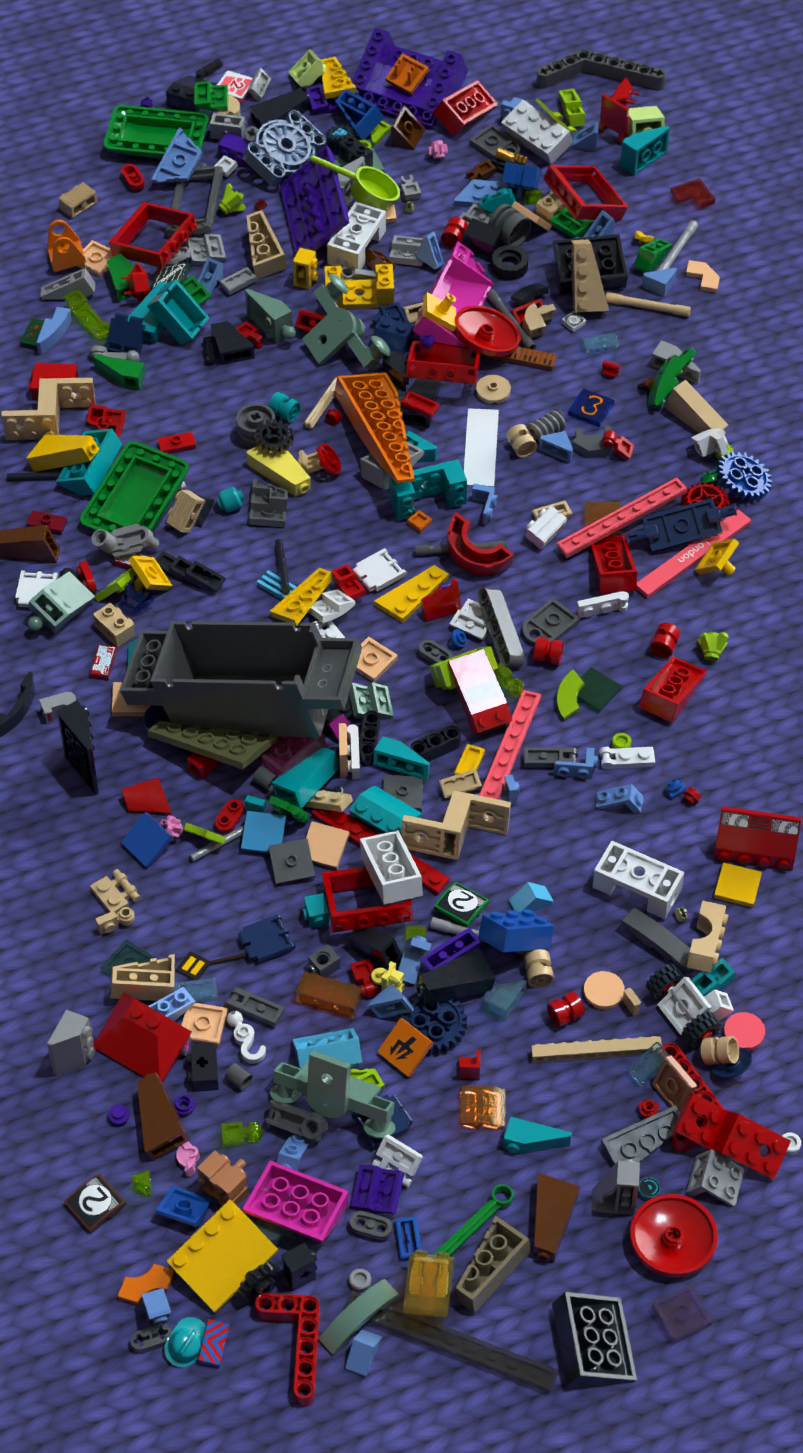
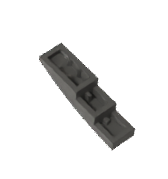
M633 908L621 921L649 950L654 948L667 962L671 959L684 973L691 969L687 968L690 948L655 920Z

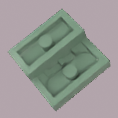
M373 682L368 687L352 683L349 694L354 717L363 719L364 714L369 710L377 711L380 714V720L392 719L394 717L388 686Z

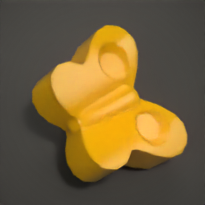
M636 231L634 238L640 240L639 244L652 242L654 239L653 236H646L640 231Z

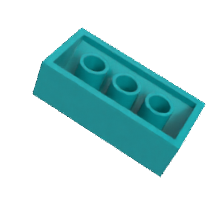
M113 429L84 431L82 435L92 436L99 447V451L89 462L64 466L56 483L80 496L94 495L122 446Z

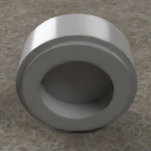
M365 1269L354 1270L349 1277L350 1287L356 1292L368 1290L371 1286L370 1273Z

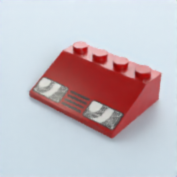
M722 806L714 859L759 865L761 867H773L781 870H793L802 817Z

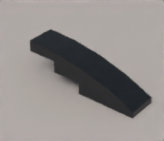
M162 551L155 559L165 574L204 590L217 592L226 581L224 576L196 560L192 563L181 556L175 558L165 551Z

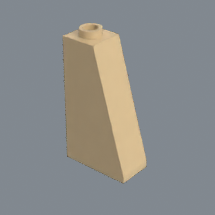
M686 380L673 388L664 404L668 411L698 433L720 428L726 434L725 430L728 424Z

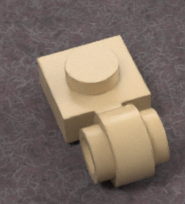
M124 907L116 914L112 911L95 918L97 930L102 935L119 928V923L124 926L131 925L135 920L134 911Z

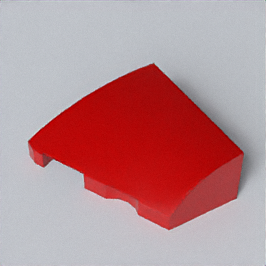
M89 405L87 423L98 430L113 429L117 437L120 438L127 412L120 409H108L107 406Z
M456 578L450 580L452 583L445 589L439 587L432 594L421 599V612L426 622L456 614L458 609L461 610L460 593Z

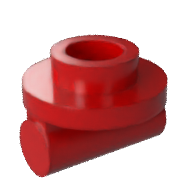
M604 360L602 372L607 377H615L619 374L621 365Z

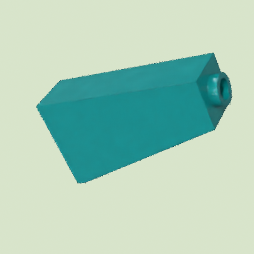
M160 281L129 315L128 321L130 316L143 318V325H146L143 337L145 341L156 343L164 327L147 305L157 296L162 287L167 284Z
M322 747L272 781L271 784L276 798L302 808L340 768L338 755L335 751Z

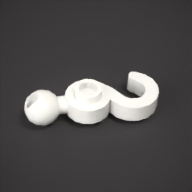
M230 1012L227 1016V1022L230 1026L235 1027L234 1040L237 1044L241 1045L242 1058L251 1064L261 1062L266 1055V1047L262 1045L258 1053L250 1054L248 1050L254 1041V1029L248 1024H242L243 1016L240 1012Z

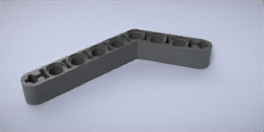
M582 49L537 69L536 84L540 88H548L577 74L586 72L618 81H623L624 78H627L630 84L662 90L665 87L666 71L661 68Z

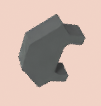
M610 425L604 426V433L611 430ZM581 428L575 429V439L572 441V448L587 458L606 457L614 449V446L611 448L603 446V434L584 435Z

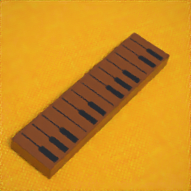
M517 347L516 351L510 355L502 357L485 355V358L553 371L557 354Z

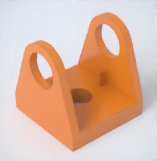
M53 221L48 228L47 249L54 272L86 263L80 238L65 221ZM56 225H63L65 227L64 232L61 234L53 233L52 229Z

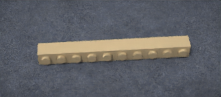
M651 1036L646 1038L589 1040L586 1042L575 1041L573 1043L562 1042L560 1044L549 1043L546 1045L536 1044L531 1046L532 1063L657 1055L661 1054L662 1042L661 1036Z

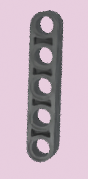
M480 588L477 596L501 665L505 667H522L525 662V655L501 590L498 588Z

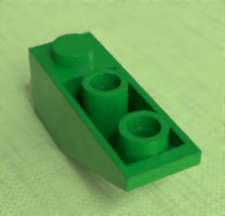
M94 354L93 359L96 370L122 387L140 390L145 378L144 363Z

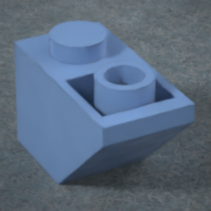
M164 1289L142 1294L141 1297L148 1322L153 1321L154 1324L167 1321V1316H170L171 1310Z

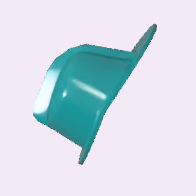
M195 1317L182 1319L170 1334L165 1344V1355L172 1365L187 1367L192 1365L199 1357L206 1330V1325L200 1319Z

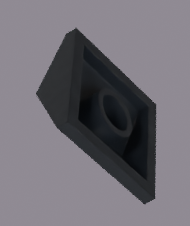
M472 218L463 234L462 244L469 248L475 256L491 262L492 254L496 250L503 229Z

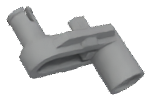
M139 524L115 529L111 534L103 529H98L93 533L91 539L96 547L116 558L135 555L144 546H148L150 549H156L159 546V540L153 537L152 531Z

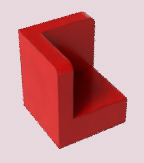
M476 1050V1057H459V1079L480 1080L481 1050Z

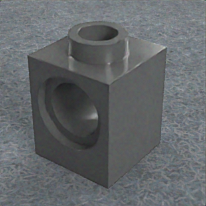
M327 944L308 956V970L312 976H317L322 981L340 969V957Z

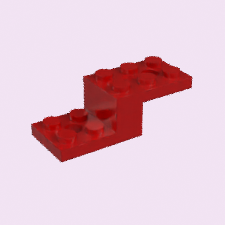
M692 1092L689 1093L672 1130L709 1150H714L727 1159L737 1161L773 1180L791 1143V1140L739 1113L728 1111ZM703 1115L704 1124L699 1127L696 1120L698 1116ZM763 1145L767 1147V1154L765 1156L760 1155V1148Z

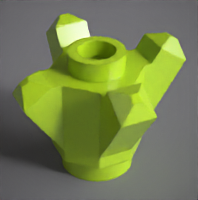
M231 184L225 186L221 203L218 204V207L225 215L233 211H242L246 208L241 201L244 198L243 194L237 191L233 192Z
M704 632L697 640L705 660H719L721 652L728 644L727 640L729 637L727 633Z

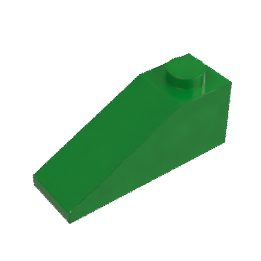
M658 238L639 247L634 266L644 273L654 270L672 249L673 244Z

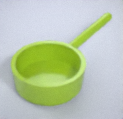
M314 155L309 158L313 163L353 179L350 184V190L353 198L358 203L387 211L400 196V189L396 182L379 169L362 166L354 173Z

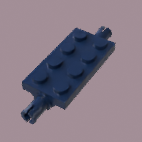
M713 498L642 517L643 529L628 533L630 544L647 540L651 552L654 553L720 535L723 533L720 524L721 519L736 516L737 512L734 504L718 509L714 504Z

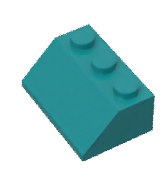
M375 785L362 792L349 809L354 819L379 834L399 831L401 835L404 815L421 818L423 815Z

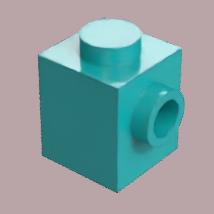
M324 893L304 897L305 908L302 909L304 920H308L309 926L321 927L325 924H330L329 910Z

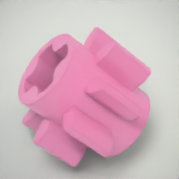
M442 140L430 142L431 146L427 148L428 155H432L433 159L444 158V153L448 152L447 144H443Z
M168 815L167 820L162 819L159 824L173 837L179 838L182 834L183 826L180 823V819Z

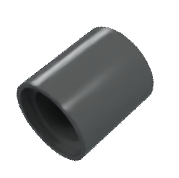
M263 766L259 767L253 775V781L268 791L273 790L271 782L278 778L277 775Z
M237 1063L232 1064L225 1073V1079L240 1090H244L253 1078L252 1074Z

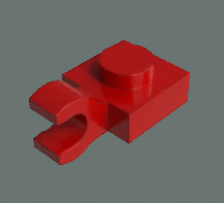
M246 321L236 328L253 343L255 348L258 349L263 346V343L260 342L262 336L258 334L256 327Z

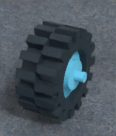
M345 124L331 127V129L326 131L327 146L331 150L335 149V151H338L340 141L350 135L356 138L355 129L349 125L345 126Z

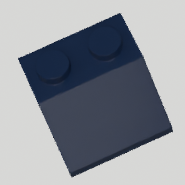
M381 316L375 326L373 336L383 339L389 346L390 351L403 350L404 356L413 341V325Z

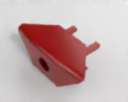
M624 78L611 98L624 106H627L628 103L634 105V101H631L632 94L639 96L640 93L632 91L633 87L627 78Z
M136 263L129 275L121 277V280H128L129 291L124 292V295L131 294L141 303L149 294L150 289L147 273L139 263Z

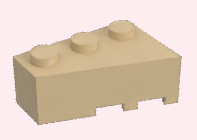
M175 954L168 955V958L160 960L153 958L150 959V962L141 964L134 962L114 966L112 968L110 998L120 999L124 992L137 1000L159 1001L173 993Z

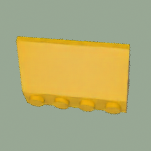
M230 1199L167 1262L216 1313L238 1291L237 1289L241 1287L240 1283L246 1280L245 1275L259 1265H264L279 1250Z

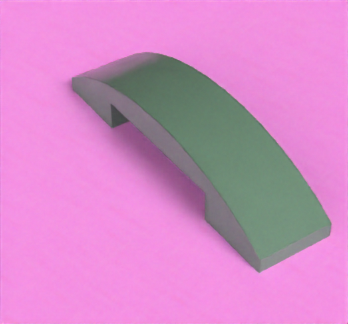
M385 1279L379 1281L355 1299L336 1317L320 1336V1342L334 1356L350 1341L349 1338L380 1309L384 1310L399 1294Z

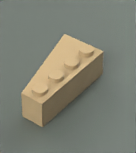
M260 210L247 215L253 268L257 279L287 269L285 254L263 211Z
M572 240L574 311H609L591 242L589 240Z

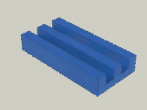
M417 1217L395 1219L401 1262L405 1261V1259L414 1260V1257L410 1256L411 1253L422 1254ZM410 1222L413 1223L417 1252H413L409 1230ZM402 1223H404L408 1253H404L400 1226Z

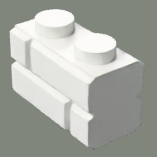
M550 506L547 510L543 509L538 514V519L535 522L532 520L526 527V538L539 549H543L565 527L567 518L553 506Z

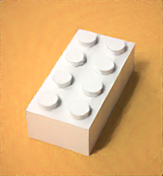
M524 100L501 122L505 133L551 165L573 143L569 130Z
M399 831L360 839L361 858L383 904L423 896L422 876Z

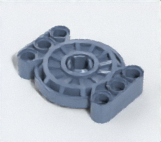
M292 110L285 120H273L263 124L258 130L254 142L248 144L243 154V159L268 184L278 186L284 176L289 177L304 165L311 153L317 154L323 148L326 138L300 112Z

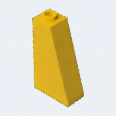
M44 435L26 459L33 471L38 472L89 462L99 451V447L92 436Z

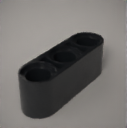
M374 710L367 711L363 716L359 743V762L363 766L373 765L374 749L379 743L380 714Z
M455 725L444 727L412 742L410 749L430 762L460 747L461 730Z

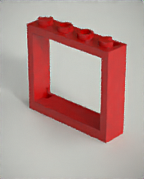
M549 165L543 177V180L575 220H596L602 210L614 220H622L628 208V205L596 166ZM568 182H587L604 204H585Z
M143 202L108 243L112 256L120 253L128 260L163 268L193 231H195L197 223L193 213ZM150 219L180 226L159 252L128 245Z
M412 341L407 360L406 377L476 385L481 353L477 352L476 357H472V352L477 351L469 347L464 348L434 343L431 348L426 349L420 342ZM415 346H420V351H415Z
M366 867L322 873L323 890L333 933L413 921L411 899L403 900L404 903L337 912L332 892L375 885Z

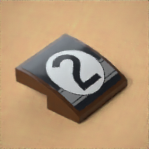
M100 1173L86 1181L64 1201L92 1233L108 1217L112 1219L127 1204Z

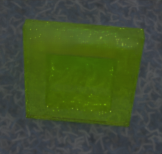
M541 190L525 192V205H536L542 199Z
M149 1170L137 1173L131 1177L133 1189L149 1197L153 1195Z

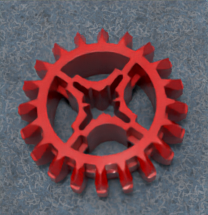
M698 482L696 486L692 484L690 488H687V493L681 497L680 505L685 506L713 498L714 504L718 509L729 506L730 503L728 495L725 494V490H720V486L714 487L713 483L707 485L706 482L701 485Z

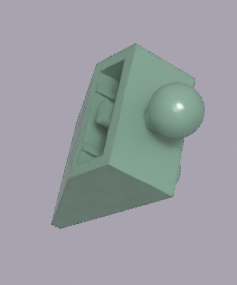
M250 289L245 290L246 315L266 334L268 339L278 344L285 339L291 340L295 337L296 331L292 327V311L282 301Z
M69 571L43 588L29 601V609L36 616L28 620V627L32 631H38L44 623L56 634L95 599V596Z

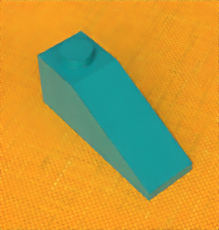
M384 736L381 738L374 749L373 765L428 780L430 768L428 761L401 741Z
M510 1117L504 1136L503 1149H507L511 1153L519 1152L525 1154L567 1147L571 1144L572 1132Z

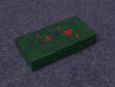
M31 319L20 341V346L37 350L36 342L44 324L43 320Z

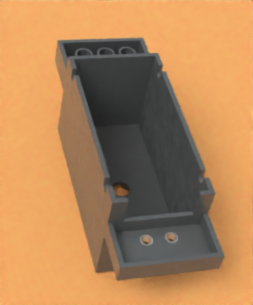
M171 621L168 631H140L120 688V692L127 705L163 706L170 721L181 723L183 727L190 728L198 725L201 726V729L210 730L211 727L240 730L241 734L258 732L260 736L275 734L276 737L320 738L328 709H345L362 646L358 638H321L316 623H300L301 629H298L292 622L192 621V627H189L185 621Z

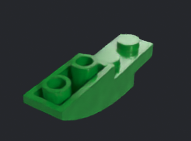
M692 347L685 349L679 356H669L663 363L650 390L649 408L661 406L665 402L664 398L670 395L673 388L679 383L676 377L682 373V368L685 365L687 366L693 361V356L696 354Z

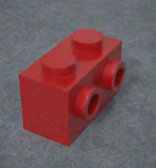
M308 309L299 310L295 327L309 333L326 315Z

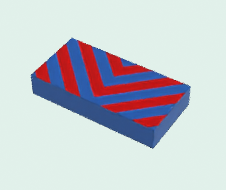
M208 1319L198 1363L220 1368L230 1324Z

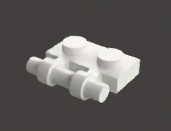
M386 1135L376 1153L383 1160L381 1162L375 1159L372 1166L394 1170L390 1167V1163L399 1168L398 1170L404 1172L402 1185L408 1188L412 1180L406 1177V1173L411 1176L415 1175L423 1155L390 1135Z

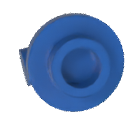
M460 629L453 630L448 647L455 649L456 647L461 648L465 646V633Z
M673 779L667 782L665 790L668 798L673 799L683 793L684 790H687L682 780Z

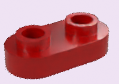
M133 164L124 165L121 169L122 177L129 188L135 191L144 188V177L137 166Z
M87 561L79 562L76 570L79 578H83L82 584L91 593L97 592L96 583Z
M229 800L215 819V828L219 833L229 834L237 826L244 815V804L240 800Z

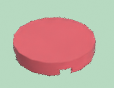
M739 1012L731 1015L726 1020L724 1037L734 1036L739 1048L752 1051L763 1043L765 1027L762 1021L754 1014Z

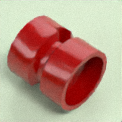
M452 217L448 220L440 236L444 246L453 249L457 241L462 243L463 234L468 226L466 221L459 217Z
M660 623L650 643V651L657 657L669 658L673 654L680 638V630L671 623Z
M537 637L533 661L544 663L545 660H548L549 664L560 665L564 642L558 640L549 642L548 638Z
M574 991L562 996V1000L557 998L547 1003L546 1006L552 1022L558 1028L569 1023L570 1019L575 1020L585 1015L583 1003Z

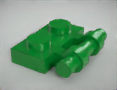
M274 796L270 797L268 803L273 806L272 810L278 812L279 815H286V818L291 815L300 823L308 822L309 815L300 807Z

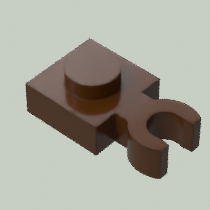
M486 159L475 165V170L467 171L466 177L467 179L470 178V182L473 179L478 180L480 177L484 180L497 173L496 167L489 159Z

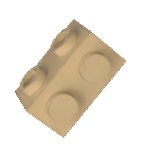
M550 191L547 196L537 202L536 215L550 224V219L564 209L565 206L554 192Z
M111 603L93 614L94 626L117 648L135 636L134 622L130 618L127 619L122 611Z

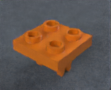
M402 53L385 77V80L413 95L429 72V67Z

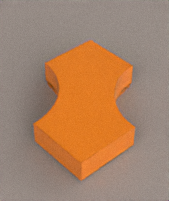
M154 1264L142 1276L134 1278L125 1277L118 1294V1299L140 1305L142 1294L162 1288L165 1293L168 1292L175 1270Z

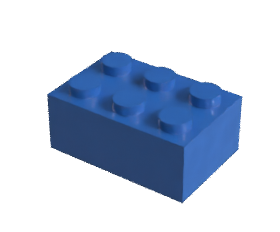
M524 909L523 912L512 910L507 911V913L491 912V914L482 915L478 938L501 952L548 949L551 947L555 925L548 922L546 918L537 916L534 911Z

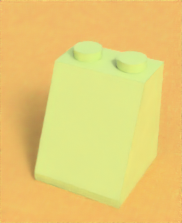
M657 106L629 108L627 127L629 136L633 133L665 127V117Z

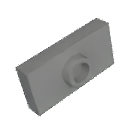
M259 68L247 91L257 101H260L271 78Z
M246 267L219 282L220 286L231 295L256 282L257 276Z

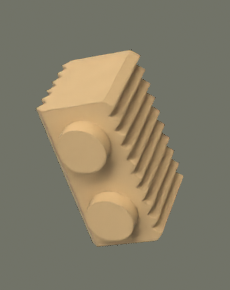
M84 182L79 184V186L76 185L72 190L58 198L60 210L71 218H74L98 202L97 192Z
M181 490L175 496L174 506L167 513L166 523H169L180 532H191L205 500L189 490Z

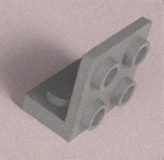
M708 1150L696 1156L686 1193L696 1196L706 1191L729 1206H735L744 1169L714 1150Z

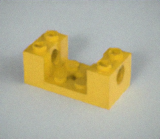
M393 264L376 265V279L343 280L347 285L348 292L347 294L342 293L337 298L339 302L337 304L338 307L344 309L380 308L381 304L383 306L393 304ZM325 266V286L331 282L329 274H335L342 279V266Z

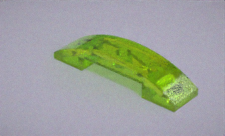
M76 289L64 295L67 305L81 325L99 341L107 339L110 324L107 321L103 322L88 305L87 298L81 291Z

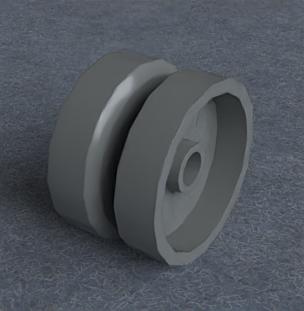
M253 403L239 410L236 418L237 437L244 446L252 449L257 447L255 440L256 428H260V423L266 424V420L273 422V419H275V414L270 407Z

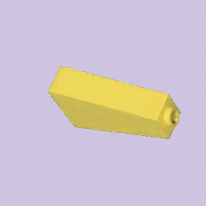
M260 445L246 451L248 466L275 484L288 490L295 497L311 490L310 476L289 451L283 449V454H280L279 451H276L275 455H273L272 451L267 454L266 449L260 450Z

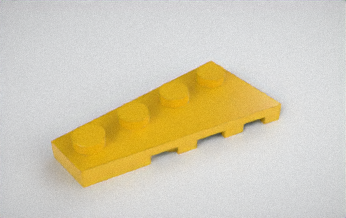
M336 57L321 60L326 65L325 72L322 75L326 99L340 96L345 89L353 93L357 92L356 86L352 84V80L350 77L348 78L347 73L342 69Z
M434 565L374 600V606L404 623L421 606V599L432 594L439 588V585L445 583L449 579V574Z
M318 568L270 610L271 616L285 622H292L297 626L332 581L331 571Z

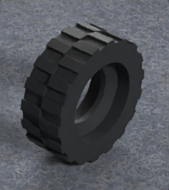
M516 245L498 247L492 254V272H494L495 276L507 281L520 279L525 276L528 270L529 257L527 252ZM512 259L516 260L518 264L506 266L502 264V261Z

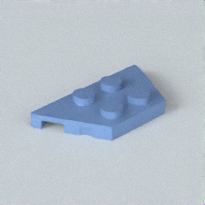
M178 128L151 179L153 183L189 181L202 156V151L193 144V141L183 133L181 128Z
M473 179L454 199V206L471 207L473 203L479 205L482 196L486 194L493 195L502 188H509L506 186V182Z

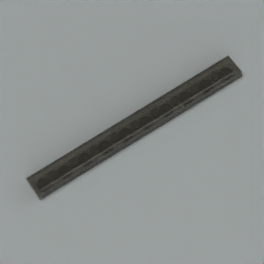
M352 1290L344 1309L357 1299L361 1293ZM392 1305L387 1306L384 1310L380 1309L367 1321L548 1393H551L559 1374V1370Z

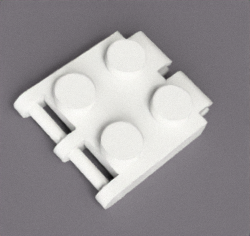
M382 549L356 563V567L353 569L356 577L363 581L362 584L370 592L373 590L378 592L407 575V572L398 566V562L388 555L386 549Z
M21 570L15 597L19 607H29V601L43 588L57 580L58 573L42 574L39 571L37 573H26Z

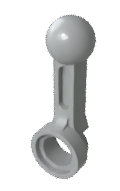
M343 267L342 280H354L355 278L364 280L376 279V272L354 267L352 269Z
M104 346L90 347L92 358L94 354L137 362L140 358L138 352L134 350L127 353L107 352V348Z

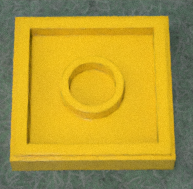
M723 863L714 898L753 908L762 872Z

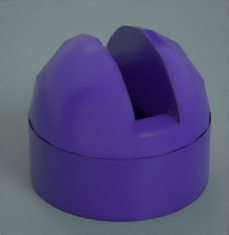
M421 336V345L426 349L431 348L434 344V336Z

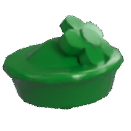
M709 470L706 471L707 474L700 477V484L706 482L707 485L712 483L716 485L718 473H710Z

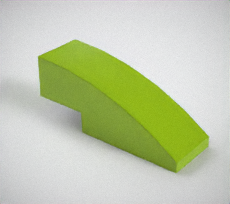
M574 89L558 91L568 125L572 127L585 126V112L581 107V100Z

